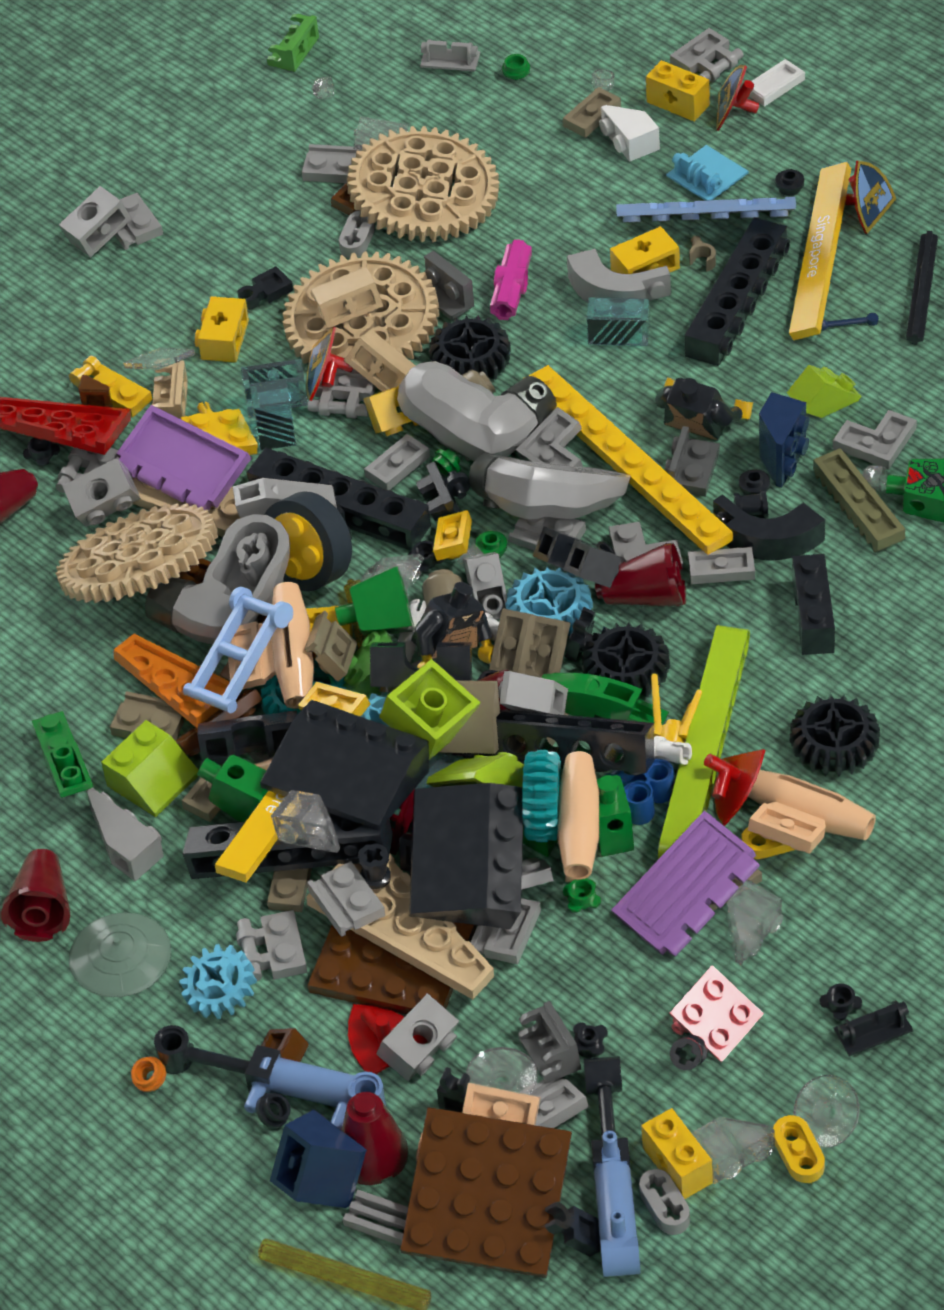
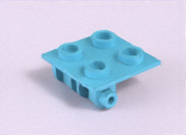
M705 145L690 157L685 153H676L672 159L674 169L668 172L666 176L707 201L715 199L747 175L749 171L708 145Z

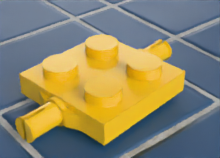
M201 402L197 406L199 413L181 417V420L247 452L249 455L257 454L258 443L240 409H226L220 412H213L208 402L204 404Z

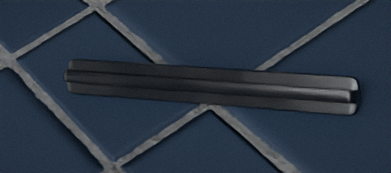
M927 231V233L922 234L920 237L906 339L912 341L913 345L922 342L925 336L938 245V236L933 234V231Z

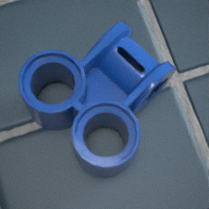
M655 759L648 771L640 775H627L624 771L612 770L610 773L603 775H619L621 777L631 811L632 824L643 825L653 819L655 815L654 802H668L671 799L675 784L672 764L664 759Z

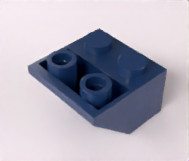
M771 392L759 413V456L775 485L782 488L787 478L793 477L800 455L804 456L807 452L809 438L806 437V431L810 418L806 416V402Z
M312 1110L284 1125L270 1182L294 1201L347 1208L352 1202L367 1149L317 1111Z

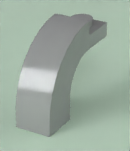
M596 249L567 256L568 278L573 289L583 300L597 308L619 313L640 312L646 310V301L671 295L670 272L667 266L635 274H620L609 270L602 264Z

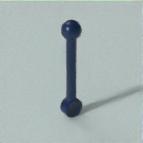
M869 313L867 317L834 321L823 319L821 331L826 330L827 327L862 323L874 326L878 324L879 316L876 313Z

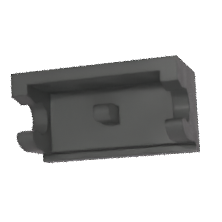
M550 1001L543 1003L544 1006L524 1013L519 1018L522 1025L528 1024L531 1021H536L534 1026L518 1032L519 1041L545 1084L581 1070L577 1044Z

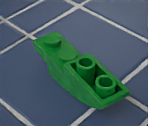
M582 673L543 674L541 677L556 681L568 688L565 713L572 716L595 718L598 715L605 719L654 723L653 705L639 699L642 689L611 678ZM660 708L661 725H664L669 712Z
M61 711L32 720L44 761L59 796L63 798L93 788L89 773L78 745L74 741L64 712Z

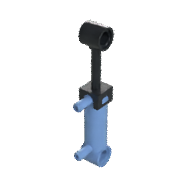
M176 1025L163 1027L154 1037L157 1058L163 1062L166 1072L169 1074L183 1073L189 1069L192 1062L245 1074L249 1095L244 1108L249 1113H256V1103L261 1096L275 1092L336 1107L330 1122L341 1130L347 1104L354 1095L361 1092L374 1093L381 1098L386 1106L382 1080L372 1072H361L352 1075L281 1057L280 1050L260 1045L256 1046L250 1061L194 1048L193 1043L189 1041L188 1033L185 1029Z
M620 1056L584 1059L586 1093L598 1095L602 1140H591L603 1277L641 1274L628 1137L617 1138L615 1130L612 1094L622 1091Z

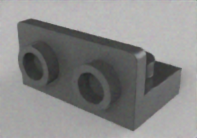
M435 251L425 255V273L427 280L431 279L432 285L436 289L439 311L450 320H454V317L457 318L474 307L472 280Z
M683 426L680 436L674 437L672 444L673 458L667 459L665 471L690 494L706 497L720 453V443L689 439V427Z

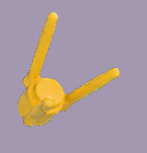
M654 673L651 675L654 736H662L672 742L685 743L702 691L696 690L693 700L686 708L682 721L669 719L664 725H661L658 676Z

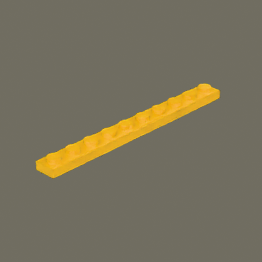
M549 365L529 375L540 379L550 388L556 398V408L559 407L580 422L582 429L576 435L616 472L630 475L629 484L702 551L709 555L733 541V532Z

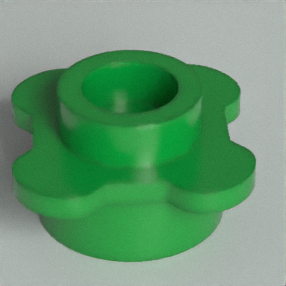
M587 878L581 880L574 879L570 884L564 886L563 894L568 897V909L571 912L577 913L581 909L588 907L597 908L601 904V898L596 895V883L593 880Z

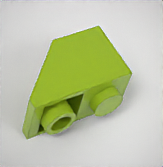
M808 365L787 391L790 398L806 402V413L819 418H823L858 402L862 397L854 388L855 382L843 373L836 375L827 367L823 366L820 369L812 365Z

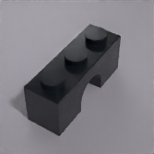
M543 526L533 556L540 560L564 568V571L609 588L619 572V564L622 558L574 536Z
M825 554L792 556V585L795 606H798L799 637L802 655L834 653L835 624Z
M372 642L370 646V686L379 687V692H392L420 669L408 661L406 657V642ZM438 642L436 663L455 680L472 681V642Z
M297 710L198 724V741L202 763L208 758L217 764H224L230 755L240 756L251 752H266L269 757H274L293 719L297 716Z

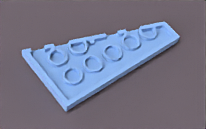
M785 197V199L758 198L753 200L730 199L616 204L617 217H623V222H641L640 216H652V221H670V215H682V220H699V214H711V219H729V213L739 212L740 218H758L759 212L770 211V217H787L788 211L796 209L795 197Z

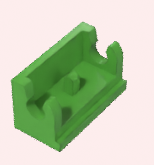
M293 14L290 20L297 21L301 25H291L289 32L279 45H271L268 51L273 53L272 56L267 58L269 66L293 72L297 70L319 38L317 17L314 15Z

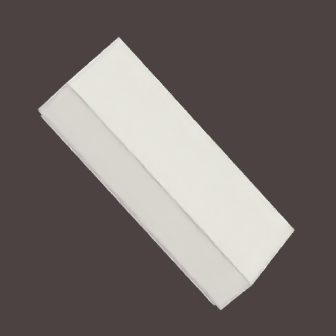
M784 59L752 80L754 88L749 97L765 107L804 81L805 72Z

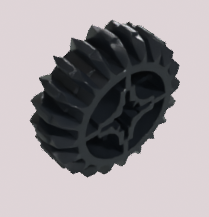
M466 315L463 320H458L454 317L452 324L444 322L442 329H436L434 337H431L429 356L432 362L436 361L450 366L460 375L465 374L469 370H475L478 373L483 371L488 378L496 380L498 373H504L506 365L509 364L511 344L506 330H503L499 323H492L490 318L481 320L479 315L474 319H469Z
M630 622L624 627H620L615 623L613 629L603 626L601 634L593 633V640L586 642L585 651H583L582 655L583 674L607 677L642 689L641 694L649 698L652 690V674H657L659 687L661 683L666 682L667 673L670 669L669 649L667 645H664L662 636H656L653 628L645 631L642 623L637 627H632Z
M830 693L827 700L817 696L815 704L806 701L803 709H797L795 719H792L790 724L791 733L789 740L793 747L794 756L800 757L799 760L802 766L810 764L812 773L822 769L825 777L829 772H835L840 777L842 771L846 770L852 775L855 767L864 769L867 761H873L875 752L879 748L880 727L877 724L875 713H870L868 705L859 706L857 698L847 701L845 694L840 699H834Z

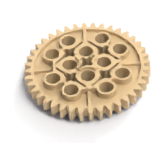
M411 126L410 132H406L402 127L399 129V134L389 130L388 137L379 134L378 140L371 138L369 145L363 144L362 151L357 150L356 158L351 159V165H349L347 186L350 202H355L354 209L360 210L361 217H368L369 224L377 222L378 230L387 227L388 235L397 231L398 238L408 234L409 241H412L415 236H419L420 241L424 242L426 236H430V239L436 242L437 236H441L445 241L448 239V234L458 238L459 230L468 234L469 227L477 229L478 222L484 223L485 217L491 216V210L495 209L496 201H498L499 174L495 172L496 165L491 164V157H485V150L477 151L478 144L469 145V138L460 141L458 133L450 137L448 136V130L439 134L436 127L431 132H428L425 126L421 128V131H417L414 126Z
M365 251L361 258H357V255L352 253L349 260L343 255L340 256V262L338 263L330 259L329 267L319 264L320 272L317 273L310 270V279L302 277L300 279L302 286L294 285L295 293L289 294V302L284 304L286 311L283 312V326L286 339L289 342L290 349H294L295 356H301L302 363L304 364L309 362L312 346L331 329H327L311 289L364 267H367L375 281L383 307L334 326L336 331L331 354L346 358L358 339L370 330H373L403 356L414 359L413 350L422 352V344H429L428 336L434 335V327L438 326L439 303L432 280H427L425 272L420 273L418 265L412 267L410 260L402 263L400 256L391 260L390 253H387L383 258L379 257V252H375L372 257H369L367 251Z
M176 503L170 508L168 504H165L160 509L154 506L147 512L145 509H142L139 514L135 515L132 512L128 515V518L119 517L115 523H106L105 528H96L95 534L85 535L86 540H78V546L70 547V552L63 555L64 559L59 560L60 565L56 567L58 571L56 575L65 595H69L70 599L76 598V601L84 599L85 603L91 600L97 603L104 598V601L108 602L113 597H116L118 601L124 595H128L131 598L135 592L139 591L143 594L149 587L156 589L159 583H169V578L171 577L179 578V572L190 571V565H198V559L205 558L207 556L205 552L212 551L211 546L216 544L215 539L218 538V530L212 514L208 510H204L202 506L197 508L195 504L189 507L188 503L182 506Z

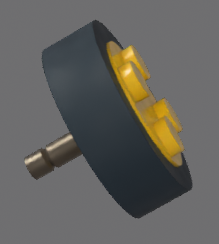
M302 491L284 498L268 508L264 515H268L281 522L289 535L290 556L283 578L284 582L298 584L301 591H314L345 574L351 562L352 542L343 517L331 502L319 494Z

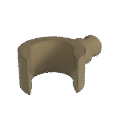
M693 236L691 238L693 244L689 251V263L692 265L697 258L707 257L706 272L716 266V250L712 245L703 243L700 236Z

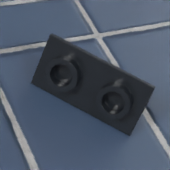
M896 1000L892 1001L891 1005L851 1021L846 1019L843 1021V1024L833 1027L848 1056L913 1032V1028L906 1018V1015H909L906 1003L904 1001L898 1003Z

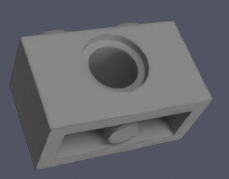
M99 186L59 226L69 242L91 258L132 218L121 200Z
M118 458L62 486L75 517L86 527L100 524L108 515L116 511H124L130 508L133 502L141 499L128 468ZM107 490L106 496L98 500L99 495Z
M427 993L384 1038L376 1054L409 1082L416 1073L420 1076L426 1073L435 1061L432 1056L439 1049L445 1052L457 1038L454 1031L459 1020ZM413 1036H423L428 1044L422 1045L417 1043Z

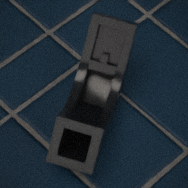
M723 494L713 500V514L733 532V541L726 546L730 549L752 547L754 559H789L792 556L803 555L825 541V519L804 502L783 516L764 519L747 514Z

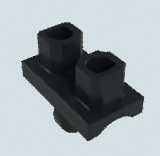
M435 462L427 465L426 467L430 474L417 481L416 484L425 500L437 494L440 495L426 503L429 505V513L435 522L440 517L461 512L455 497L459 499L466 497V492L470 489L468 475L451 471L446 479L445 476L441 475Z

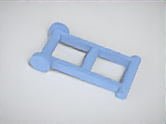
M242 586L237 587L231 593L229 605L232 612L192 683H187L183 687L184 695L229 713L236 711V699L276 628L287 627L293 618V608L289 603L280 601L273 605L253 598L252 592ZM248 610L267 616L250 648L246 650L230 644ZM225 655L241 661V664L222 696L204 688L222 656Z

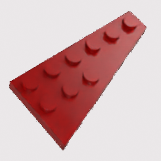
M0 397V429L102 455L107 453L131 421V409Z

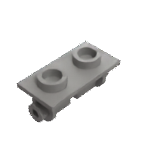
M428 39L427 42H422L421 53L424 54L420 67L475 72L480 51H478V46H473V43L452 42L451 49H448L446 41Z

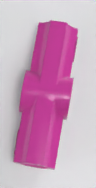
M513 240L512 243L507 244L502 264L497 265L495 270L494 293L490 304V313L494 314L499 320H509L510 317L516 315L521 294H525L527 290L528 267L532 256V247L527 245L524 240Z

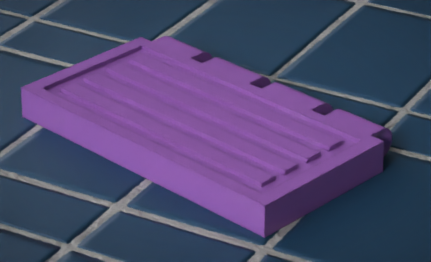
M150 405L116 453L119 460L128 468L131 477H137L139 481L157 490L161 489L163 493L180 502L186 501L189 506L195 504L197 508L202 506L204 510L208 511L211 506L215 508L219 506L251 460L247 452L153 405Z
M704 810L611 911L662 956L668 951L676 957L692 940L685 931L689 928L697 934L715 915V912L709 905L713 903L720 909L739 889L732 880L736 878L744 884L760 865L753 859L756 854L751 847Z

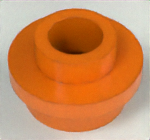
M155 1057L139 1059L131 1070L133 1084L143 1092L157 1090L166 1078L165 1065ZM154 1070L152 1077L147 1080V1074Z

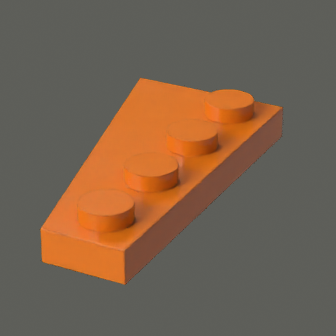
M136 634L131 635L114 649L115 661L196 728L198 724L203 723L219 710V708L183 694V687L187 683H192L200 666ZM213 673L204 689L223 696L230 681Z

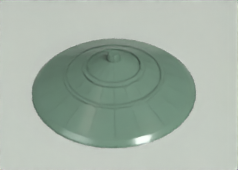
M136 913L110 914L93 921L77 935L70 949L69 966L75 980L91 993L104 997L130 996L149 988L163 975L170 962L171 943L162 926L149 917Z

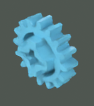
M216 944L212 953L203 948V957L199 959L192 956L190 958L194 964L192 968H183L187 978L180 980V985L184 989L181 994L192 1011H200L204 1018H207L213 1012L217 1019H221L222 1012L225 1010L232 1016L235 1014L234 1006L238 1004L241 1007H245L246 1003L243 997L253 996L254 994L250 985L257 983V979L252 973L255 969L242 950L236 952L232 945H229L223 951L221 946Z

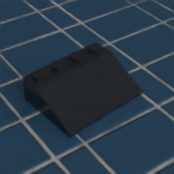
M311 699L293 719L260 782V786L271 792L380 830L429 773V741Z
M481 783L418 788L414 790L410 917L504 929L512 928L521 913L523 787Z

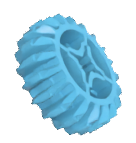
M549 566L546 567L545 571H539L534 568L532 575L523 572L521 580H514L513 588L508 589L507 602L505 603L508 610L570 622L568 636H571L573 633L574 621L576 618H580L583 607L590 610L593 608L590 589L588 585H585L582 578L575 577V575L569 572L564 573L561 567L553 571Z

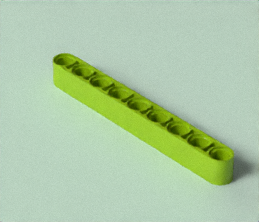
M717 625L715 628L699 689L702 691V695L691 721L685 742L689 743L692 747V757L688 760V764L679 765L659 842L658 859L704 810L706 812L708 810L717 772L705 766L704 759L710 753L721 759L749 648V629Z

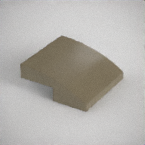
M502 608L489 670H509L539 678L543 674L560 673L571 623Z
M456 680L481 703L452 741L439 752L495 754L499 750L496 717L500 714L498 682Z

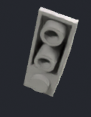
M261 478L233 486L235 506L240 518L253 514L264 515L274 503L302 491L313 492L323 496L337 509L332 485Z
M94 788L86 790L91 812L111 864L132 880L137 881L164 857L160 834L152 826L146 827L139 822L130 810H123L114 804L111 797L105 792L99 793Z

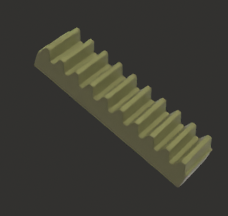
M841 448L813 459L816 479L820 478L822 486H827L828 494H833L835 503H840L842 512L846 510L847 518L853 520L855 528L859 527L860 535L866 536L867 543H872L875 553L905 539L906 529Z

